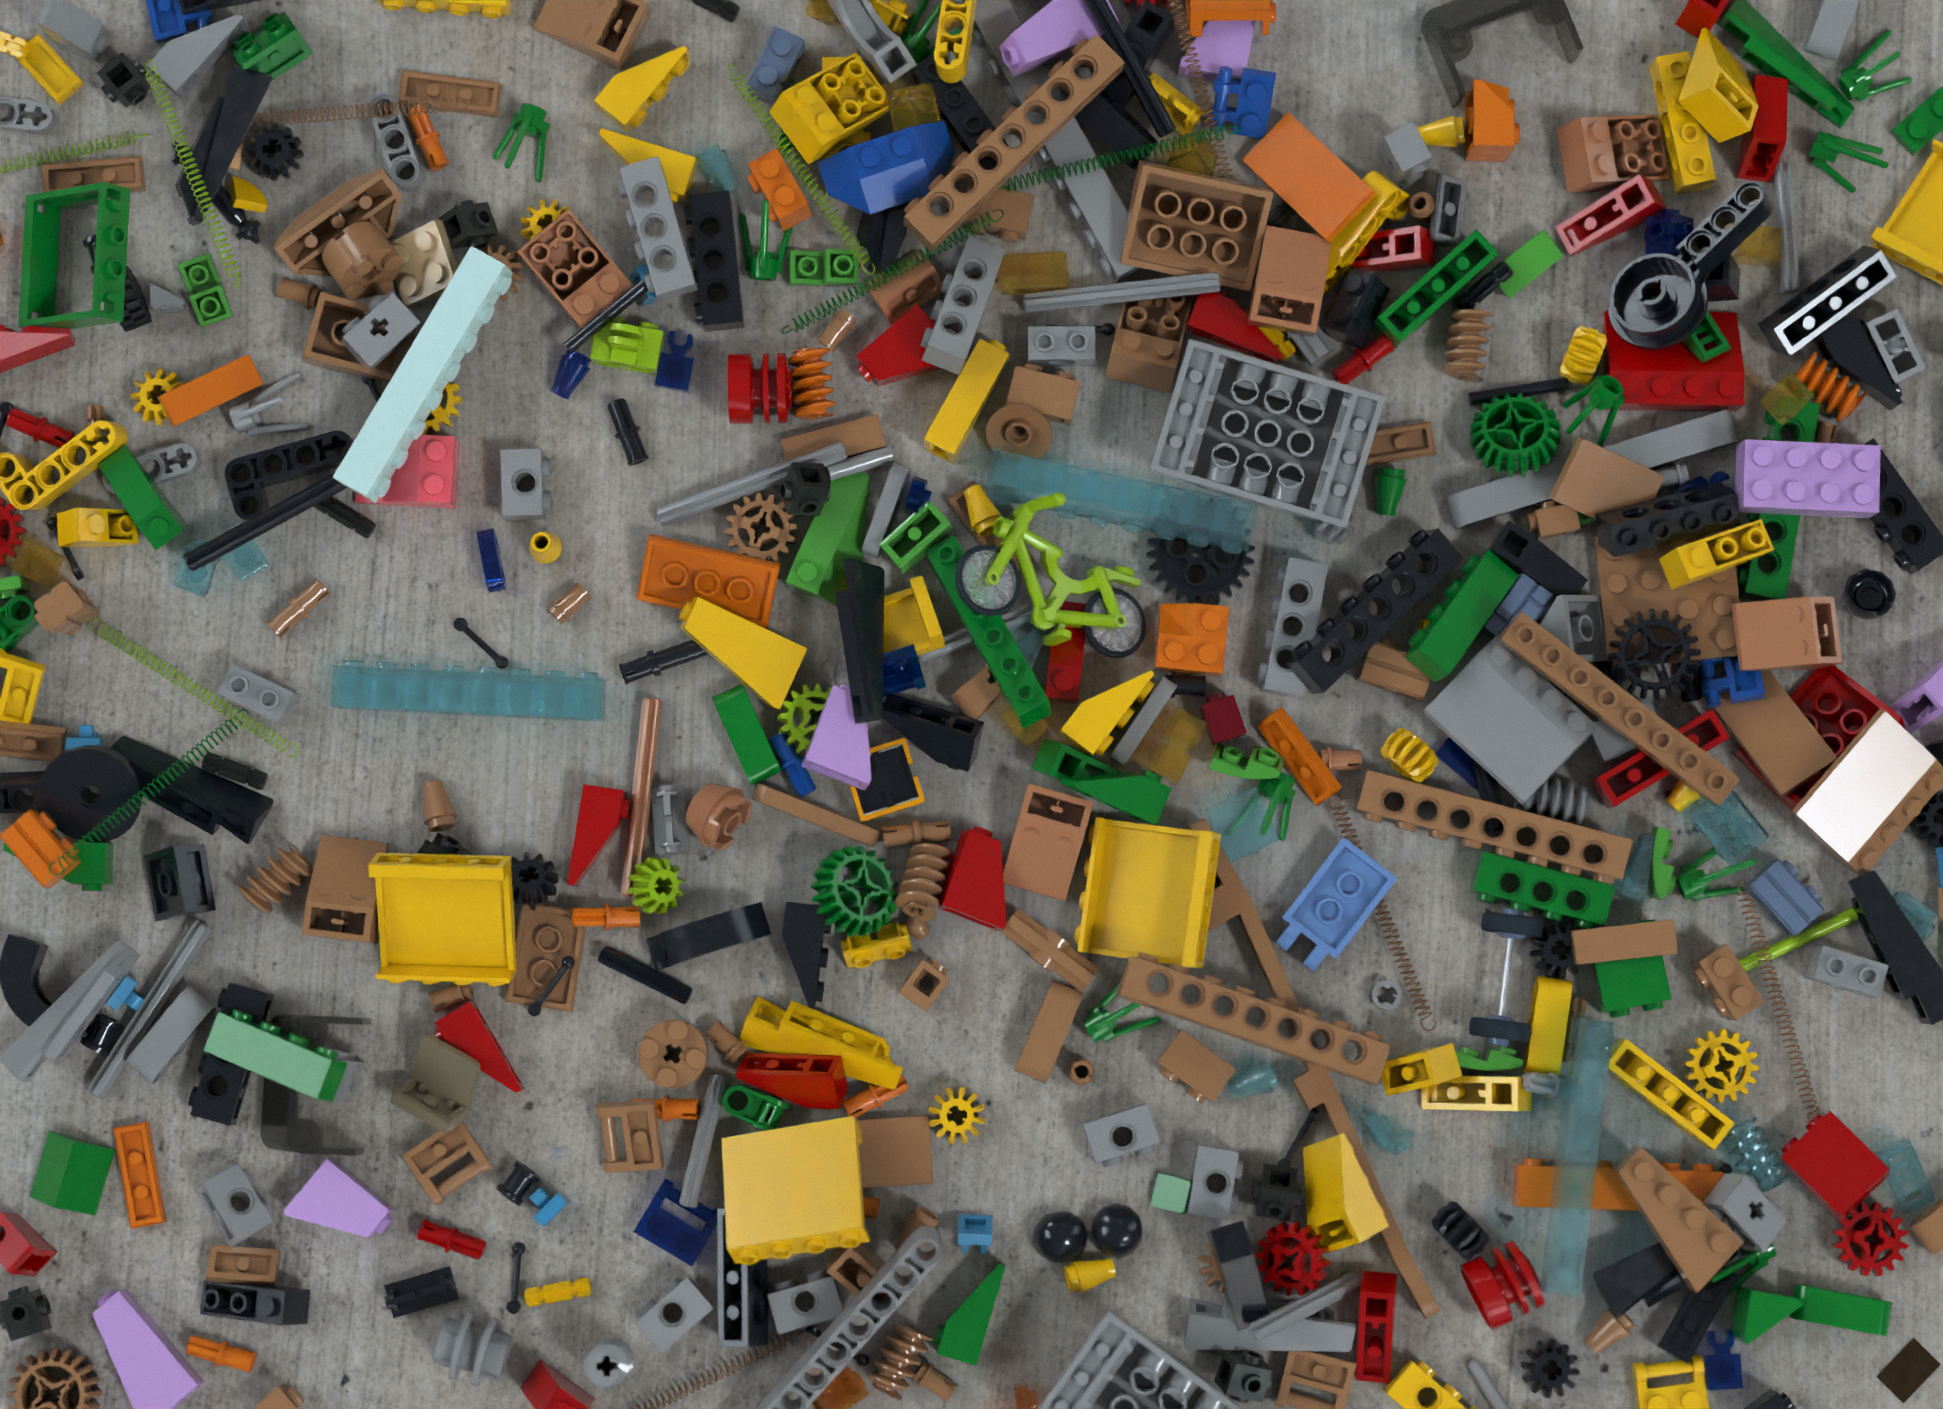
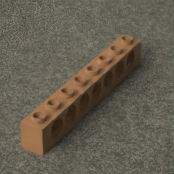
M1098 34L1090 40L1087 38L1082 39L1072 50L1074 56L1066 63L1062 60L1059 61L1049 71L1048 75L1050 78L1042 86L1036 83L1025 94L1024 98L1026 101L1018 109L1012 106L1000 118L1002 124L994 131L991 128L986 130L976 141L979 146L970 154L967 151L963 152L953 162L952 166L954 169L946 177L940 174L928 186L930 192L922 200L916 197L906 206L903 224L930 252L934 251L1122 72L1125 62ZM1078 67H1086L1091 71L1092 76L1082 79L1075 74L1074 70ZM1061 89L1067 93L1068 99L1059 102L1054 100L1050 93L1053 90ZM1031 112H1038L1044 117V122L1032 124L1028 121L1027 115ZM1012 134L1017 136L1021 143L1016 147H1009L1003 142V137ZM984 157H990L996 162L997 166L992 170H985L978 162ZM959 180H967L972 184L973 189L967 193H961L955 188L954 184ZM935 203H943L948 207L949 211L943 216H937L932 213L930 207Z
M1523 612L1517 613L1496 641L1712 806H1720L1739 782L1740 778Z
M1367 770L1357 811L1363 812L1362 818L1369 821L1382 823L1383 818L1396 821L1395 827L1411 832H1415L1416 827L1428 829V836L1445 841L1448 840L1449 835L1462 838L1461 845L1480 850L1482 844L1495 847L1494 854L1509 858H1514L1515 853L1528 856V863L1547 867L1548 862L1560 864V871L1580 876L1581 870L1594 873L1593 880L1611 885L1614 884L1615 879L1623 880L1633 842L1632 839ZM1391 793H1397L1403 797L1404 806L1401 810L1392 812L1385 807V798ZM1421 803H1433L1437 808V815L1431 820L1421 819L1417 813V808ZM1458 810L1465 811L1470 817V824L1464 829L1453 827L1450 822V816L1453 812ZM1496 819L1502 824L1503 832L1499 837L1490 838L1484 833L1483 825L1487 820ZM1530 828L1534 831L1536 841L1532 846L1524 847L1518 843L1516 835L1520 829ZM1554 837H1563L1568 841L1569 850L1565 855H1555L1551 851L1550 841ZM1594 845L1601 850L1602 859L1598 864H1589L1585 861L1583 851L1587 846Z
M1139 952L1138 957H1128L1116 997L1370 1085L1379 1084L1391 1045L1382 1042L1383 1036L1365 1030L1363 1035L1350 1031L1351 1025L1334 1019L1331 1020L1330 1024L1318 1020V1013L1300 1008L1298 1013L1286 1009V1002L1272 997H1268L1266 1002L1254 998V991L1244 987L1235 986L1234 990L1222 987V980L1209 975H1203L1202 979L1189 975L1190 969L1171 963L1170 968L1157 964V957ZM1154 974L1162 976L1165 980L1166 986L1162 993L1153 992L1149 986V980ZM1186 985L1194 987L1197 991L1198 998L1193 1005L1187 1004L1182 999L1181 993ZM1218 997H1224L1229 1002L1230 1009L1225 1016L1219 1015L1214 1009V1002ZM1250 1008H1255L1261 1013L1262 1021L1257 1027L1251 1026L1246 1020V1014ZM1283 1019H1287L1293 1024L1294 1032L1290 1038H1285L1279 1033L1278 1026ZM1315 1030H1319L1325 1035L1326 1043L1322 1049H1316L1311 1043V1035ZM1348 1041L1353 1042L1358 1049V1054L1352 1061L1348 1060L1343 1054V1047Z

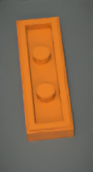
M247 354L157 398L172 427H175L264 383L250 355Z
M1282 706L1256 725L1271 747L1280 756L1285 757L1284 764L1316 806L1342 788L1341 784Z
M150 1122L113 1128L131 1229L167 1222Z

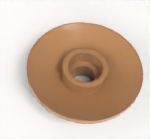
M1013 403L1000 407L990 416L986 425L985 435L990 449L998 457L1007 462L1026 464L1038 460L1048 451L1052 441V428L1047 417L1035 407L1027 404ZM1015 426H1022L1025 430L1019 431Z

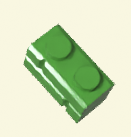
M930 500L918 509V513L914 512L879 543L883 552L904 575L908 574L927 557L926 549L947 539L955 532L951 523Z

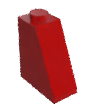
M1755 74L1751 86L1758 103V109L1751 131L1742 134L1737 178L1770 183L1787 142L1788 79Z
M917 304L856 355L857 362L859 363V366L856 367L857 371L868 383L873 380L879 387L942 369L922 361L926 348L920 346L926 328L933 329L935 324Z
M974 826L973 830L961 831L949 865L950 868L945 876L946 882L942 884L943 893L941 896H938L940 904L937 908L995 931L1004 930L1007 919L1001 841L991 838L992 832Z
M541 1359L520 1387L534 1409H589L596 1399Z

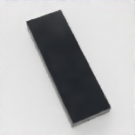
M1722 1266L1716 1273H1718L1720 1270L1724 1269L1725 1267ZM1732 1272L1716 1282L1709 1280L1698 1293L1689 1290L1657 1347L1683 1363L1688 1364L1739 1275Z

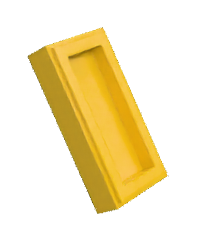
M36 34L29 41L30 53L26 54L23 59L15 58L61 106L85 83L39 34Z

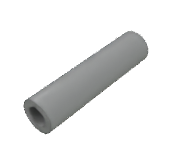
M887 446L826 466L825 471L829 481H833L892 463L893 455L890 447Z

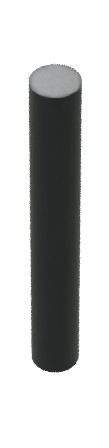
M640 279L563 344L571 353L575 352L648 291L647 285Z
M1564 377L1468 393V401L1470 406L1491 403L1494 396L1503 400L1506 392L1512 398L1517 397L1520 391L1524 397H1530L1533 394L1536 396L1569 390V381Z

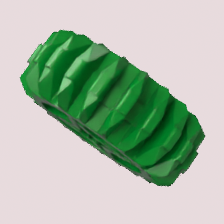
M1521 391L1517 397L1511 398L1509 393L1506 392L1503 400L1494 396L1491 400V405L1483 403L1481 412H1475L1473 423L1470 426V445L1475 450L1476 459L1483 460L1485 469L1494 466L1496 475L1502 470L1507 471L1509 478H1511L1514 472H1520L1524 478L1528 469L1537 474L1540 465L1548 467L1550 457L1556 456L1558 446L1561 443V434L1559 433L1561 425L1559 420L1556 419L1554 409H1548L1545 400L1536 403L1537 399L1534 394L1525 399Z
M845 846L840 850L836 849L830 852L828 857L820 861V868L816 869L813 873L817 881L813 882L810 887L817 891V895L813 896L811 901L819 902L821 906L816 913H825L827 917L824 924L831 925L835 923V932L841 933L845 931L847 937L855 935L864 937L871 932L875 933L881 930L883 925L888 924L892 919L890 914L895 913L898 909L893 903L898 896L893 891V888L899 882L891 881L890 875L894 869H885L884 863L886 858L876 860V850L865 852L864 846H857L855 848ZM847 867V874L844 875L843 881H838L841 869ZM873 901L870 912L867 916H863V910L867 908V902Z

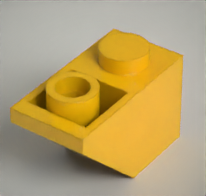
M78 507L57 513L58 547L95 548L139 544L138 527L127 510Z

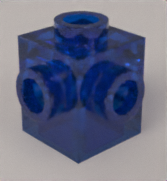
M1663 209L1660 210V215L1647 216L1644 232L1646 242L1645 255L1665 253L1676 257L1680 254L1676 246L1694 230L1693 218L1681 215L1680 210Z

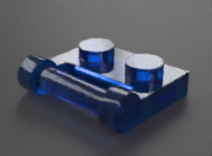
M914 644L883 654V698L887 697L888 693L896 694L914 687L917 690L926 687Z
M665 1178L634 1232L692 1267L717 1226V1208L712 1210L698 1202L696 1208L680 1205L679 1200L682 1191L673 1187L674 1183ZM667 1198L705 1221L706 1224L703 1229H697L662 1208L661 1205Z

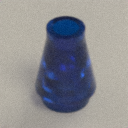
M568 349L565 354L561 353L554 383L550 391L568 400L571 393L591 370L589 367L591 363L590 358L578 351L571 353Z

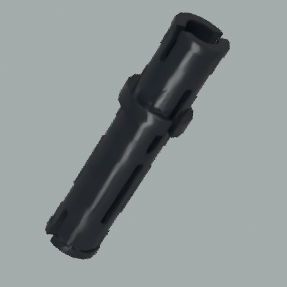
M690 640L655 653L653 650L646 652L647 656L618 665L626 685L652 674L657 677L661 675V671L709 654L695 641Z

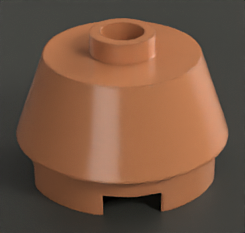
M709 783L701 788L693 797L686 813V823L704 847L712 846L721 851L728 848L736 840L731 835L735 832L740 822L745 825L747 824L751 815L752 803L746 800L743 791L739 788Z

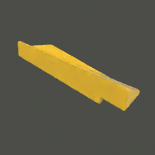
M757 996L745 1020L739 1041H745L744 1046L770 1054L842 1056L847 1077L891 1090L896 1089L903 1071L902 1066L895 1065L889 1055L890 1046L884 1038L791 1000L787 1010L784 1011Z

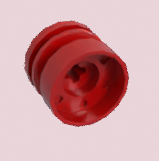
M750 353L728 354L727 386L730 424H752L755 409H762L765 423H771V408H777L779 423L788 422V414L792 405V373L787 362L786 353H777V368H770L769 353L763 354L761 368H754Z
M1513 1240L1504 1243V1249L1508 1257L1507 1260L1498 1248L1492 1249L1495 1266L1491 1268L1481 1256L1459 1265L1473 1301L1492 1331L1513 1321L1509 1307L1512 1303L1524 1315L1529 1313L1525 1297H1528L1536 1309L1545 1305L1539 1278L1528 1257L1520 1251Z

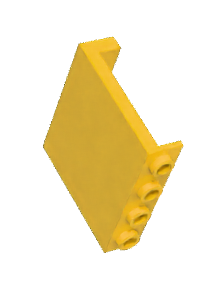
M1934 139L1932 142V154L1883 229L1877 226L1870 239L1872 247L1881 249L1885 257L1943 285V143Z
M1096 817L1095 824H1092L1089 830V843L1092 844L1090 858L1086 859L1084 865V876L1087 878L1086 890L1081 893L1079 901L1080 911L1083 912L1081 925H1078L1075 931V944L1078 945L1077 952L1127 959L1130 956L1138 957L1139 952L1157 957V963L1170 965L1173 963L1184 967L1203 969L1221 834L1211 831H1196Z
M376 853L368 864L369 877L375 878L381 967L376 973V979L387 980L389 983L394 984L403 983L407 980H417L422 984L452 981L456 985L487 982L489 986H502L510 983L517 971L511 856Z
M855 1116L721 1138L727 1250L735 1264L750 1265L757 1263L761 1259H786L791 1257L792 1254L804 1252L817 1254L824 1252L828 1248L840 1246L853 1248L860 1243L870 1242V1237L864 1223L859 1144L863 1143L862 1130Z

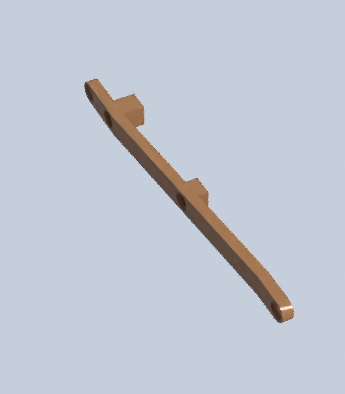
M1205 818L1189 825L1190 830L1213 832ZM1220 845L1216 878L1221 886L1215 888L1213 892L1208 931L1238 916L1273 997L1286 1002V1009L1298 1013L1300 1009L1299 1004L1257 910ZM1284 1019L1292 1036L1294 1032L1293 1024L1289 1020ZM1311 1035V1043L1316 1049H1318L1315 1040ZM1303 1062L1306 1071L1290 1080L1305 1107L1311 1110L1322 1104L1335 1136L1344 1133L1352 1145L1356 1159L1362 1171L1366 1174L1373 1194L1383 1208L1384 1216L1389 1224V1227L1380 1231L1379 1235L1423 1317L1427 1319L1440 1312V1307L1407 1249L1328 1070Z

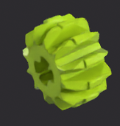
M648 857L645 859V863L634 865L637 875L630 874L627 877L633 882V887L627 890L629 894H635L632 904L642 906V911L648 914L653 912L665 914L667 913V908L678 906L675 897L685 895L679 890V885L686 881L682 877H676L680 867L670 865V860L667 858L656 859V857Z

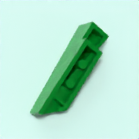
M1736 0L1718 26L1744 44L1737 55L1766 76L1788 79L1789 93L1840 129L1854 111V106L1746 0Z

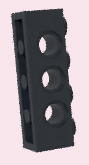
M934 53L912 68L913 81L937 114L941 115L942 119L946 121L947 128L964 151L970 154L979 146L976 141L986 130L991 128L994 131L996 129L961 80L956 83H948L939 77ZM984 157L978 162L985 170H992L997 166L996 162L990 157Z
M727 190L689 194L690 205H684L686 225L693 226L694 237L688 238V249L690 258L696 257L697 270H692L697 289L700 293V303H694L696 322L703 323L705 332L745 328L730 192ZM708 222H714L719 225L718 232L713 236H706L701 232L702 227ZM710 255H719L723 258L722 264L715 269L706 267L705 260ZM721 287L725 289L726 296L724 299L717 302L710 300L708 294L713 288Z
M1864 245L1759 322L1758 325L1774 351L1791 356L1894 280L1897 275L1881 249Z
M1873 438V439H1871L1870 441L1866 442V443L1863 444V445H1878V444H1877V442L1875 441V439ZM1881 449L1879 513L1870 517L1875 525L1873 529L1876 536L1881 542L1888 543L1895 553L1893 554V559L1898 567L1903 571L1907 570L1909 574H1913L1943 554V536ZM1884 500L1894 504L1896 509L1894 517L1884 513L1882 508ZM1903 528H1909L1913 531L1915 535L1913 544L1904 541L1902 537Z
M1721 482L1595 514L1599 546L1613 557L1740 525L1737 493Z
M229 983L228 988L222 989L217 1007L221 1008L220 1012L232 1014L233 1009L248 1013L253 1016L251 1022L260 1025L262 1021H267L274 994L237 983ZM213 1021L210 1026L208 1037L210 1035L211 1029L215 1021ZM204 1053L198 1067V1073L202 1074L198 1087H193L188 1101V1106L192 1107L190 1115L228 1126L236 1125L252 1071L234 1063H228L213 1054ZM218 1076L224 1078L227 1083L226 1092L221 1096L215 1094L212 1089V1083Z
M717 1208L718 1347H756L768 1345L767 1259H761L757 1263L750 1265L735 1264L727 1250L725 1208Z

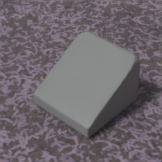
M152 283L149 284L150 305L158 314L181 313L191 310V305L183 298Z

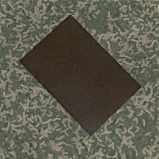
M1913 1338L1881 1371L1877 1378L1904 1404L1941 1364Z

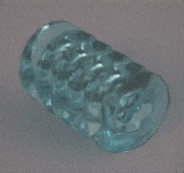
M1753 1116L1732 1127L1721 1142L1722 1144H1734L1728 1152L1729 1156L1739 1154L1741 1156L1736 1162L1735 1167L1747 1166L1748 1170L1744 1174L1749 1175L1757 1182V1188L1761 1192H1766L1781 1185L1791 1176L1789 1173L1779 1174L1783 1170L1784 1164L1782 1161L1772 1162L1778 1154L1775 1149L1765 1150L1771 1141L1769 1138H1759L1764 1129L1762 1126H1752L1757 1119L1756 1116Z

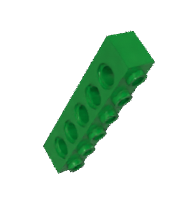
M1779 397L1773 402V405L1769 404L1767 407L1765 424H1768L1769 428L1767 437H1763L1762 440L1784 441L1781 437V428L1787 427L1794 433L1793 442H1814L1820 404ZM1748 513V522L1762 519L1764 525L1769 524L1776 529L1777 538L1774 541L1770 540L1774 550L1759 556L1765 557L1770 561L1771 571L1769 573H1763L1759 570L1757 566L1759 557L1744 562V568L1740 567L1738 569L1739 597L1760 601L1786 599L1800 515Z
M955 535L926 549L925 553L931 569L1022 729L1053 714L1049 699L1001 615H981L972 611L960 598L956 589L955 570L964 551ZM968 560L962 571V583L967 596L982 608H996L986 589L982 590L976 586L978 575Z

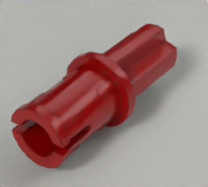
M1381 333L1379 337L1361 350L1358 348L1354 350L1352 357L1332 371L1333 378L1336 382L1347 385L1363 372L1372 371L1374 364L1394 351L1393 343L1384 333Z
M12 408L6 418V425L8 427L32 436L35 442L41 440L61 448L75 436V432L48 422L46 417L40 419L17 408Z
M427 1219L422 1221L421 1226L423 1228L420 1227L417 1234V1240L445 1248L444 1252L449 1253L451 1250L476 1260L481 1259L486 1249V1242L484 1240L461 1233L455 1226L450 1229L430 1222Z

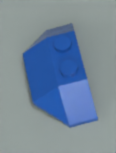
M940 121L911 126L848 147L817 164L828 196L872 215L911 202L916 197H925L930 192L928 186L940 174L944 175L955 152L945 122Z

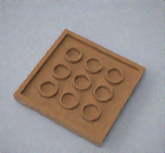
M1731 527L1618 557H1613L1600 547L1598 536H1595L1607 656L1619 651V649L1609 646L1611 640L1618 642L1622 640V638L1615 634V629H1622L1626 633L1629 629L1625 626L1624 619L1628 618L1633 625L1637 624L1638 621L1635 613L1638 611L1642 613L1643 620L1650 619L1649 609L1655 610V619H1661L1663 610L1669 611L1667 621L1672 623L1676 615L1681 616V621L1677 626L1679 629L1684 625H1691L1692 629L1685 634V637H1698V642L1689 645L1690 649H1700L1701 655L1690 656V660L1698 661L1738 656L1731 605L1740 603L1736 566L1671 590L1659 558L1675 548L1732 529ZM1650 628L1654 639L1659 643L1678 640L1668 630ZM1640 632L1630 640L1626 649V660L1642 651L1644 642ZM1647 639L1649 654L1644 656L1645 658L1643 659H1646L1648 662L1652 659V663L1660 665V655L1664 651L1661 648L1657 650V646H1652L1650 639ZM1683 650L1669 656L1665 664L1682 662ZM1619 660L1613 661V666L1620 664Z

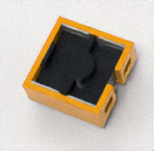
M905 737L869 748L872 776L870 784L865 791L849 785L861 823L926 803L918 776L912 777L909 766L914 764Z

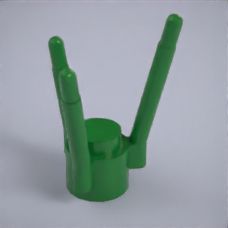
M920 0L907 30L901 38L916 64L930 56L935 50V45L931 49L928 48L931 42L925 35L940 15L941 5L936 7L921 30L914 32L928 0ZM956 28L950 34L957 35L962 29Z
M1886 30L1851 65L1840 71L1842 76L1837 78V83L1848 100L1851 101L1856 98L1858 102H1861L1869 96L1912 82L1911 77H1906L1869 88L1873 84L1871 75L1899 58L1901 55L1899 51L1894 52L1867 70L1864 67L1858 69L1892 34L1891 30Z
M523 103L520 112L515 113L512 124L493 154V159H499L517 130L518 133L504 164V167L509 169L524 135L535 137L536 133H539L535 179L537 182H541L544 168L546 135L550 124L544 121L547 112L538 106Z
M1819 131L1808 152V156L1815 158L1812 163L1813 166L1822 169L1851 193H1854L1856 188L1826 164L1827 161L1834 163L1838 154L1842 153L1882 168L1888 167V163L1853 150L1857 149L1882 154V148L1837 137L1828 132L1825 134Z
M763 200L760 251H755L754 257L746 215L744 213L739 215L746 257L745 271L750 272L749 278L752 280L775 281L776 273H782L783 260L793 226L785 230L777 257L774 259V253L767 252L769 201Z
M1598 375L1592 383L1565 401L1563 407L1568 408L1590 393V403L1566 429V433L1571 434L1594 408L1601 411L1611 408L1596 444L1603 447L1618 409L1626 400L1622 396L1624 390L1621 383L1612 376Z
M1280 773L1279 778L1260 779L1257 789L1240 811L1226 835L1231 837L1265 791L1264 798L1270 800V804L1260 833L1262 835L1267 833L1277 804H1283L1284 801L1279 839L1284 841L1289 823L1291 804L1296 792L1292 789L1295 779L1284 773Z
M1727 838L1692 863L1680 867L1681 873L1675 875L1676 883L1683 899L1688 900L1692 898L1693 902L1704 898L1739 893L1738 886L1706 891L1704 889L1709 888L1708 882L1753 866L1757 863V860L1752 858L1705 875L1703 869L1696 871V868L1732 844V839Z
M1119 982L1097 1005L1087 1010L1089 1016L1082 1021L1095 1043L1102 1039L1107 1043L1115 1037L1159 1023L1161 1018L1156 1016L1112 1030L1117 1027L1116 1020L1140 1006L1133 1002L1113 1014H1110L1107 1009L1101 1012L1116 997Z
M1772 1243L1765 1252L1744 1250L1740 1247L1743 1257L1713 1275L1710 1279L1711 1282H1716L1744 1265L1749 1264L1751 1267L1737 1278L1729 1294L1732 1293L1758 1270L1769 1265L1768 1260L1776 1256V1250Z

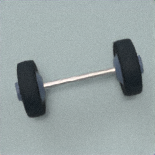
M1503 908V913L1486 912L1482 915L1481 930L1496 933L1502 938H1507L1498 1015H1490L1486 1018L1471 1017L1469 1024V1034L1489 1038L1488 1044L1509 1046V1040L1529 1042L1531 1025L1516 1022L1512 1017L1505 1016L1514 939L1521 940L1524 937H1541L1543 920L1523 916V910Z

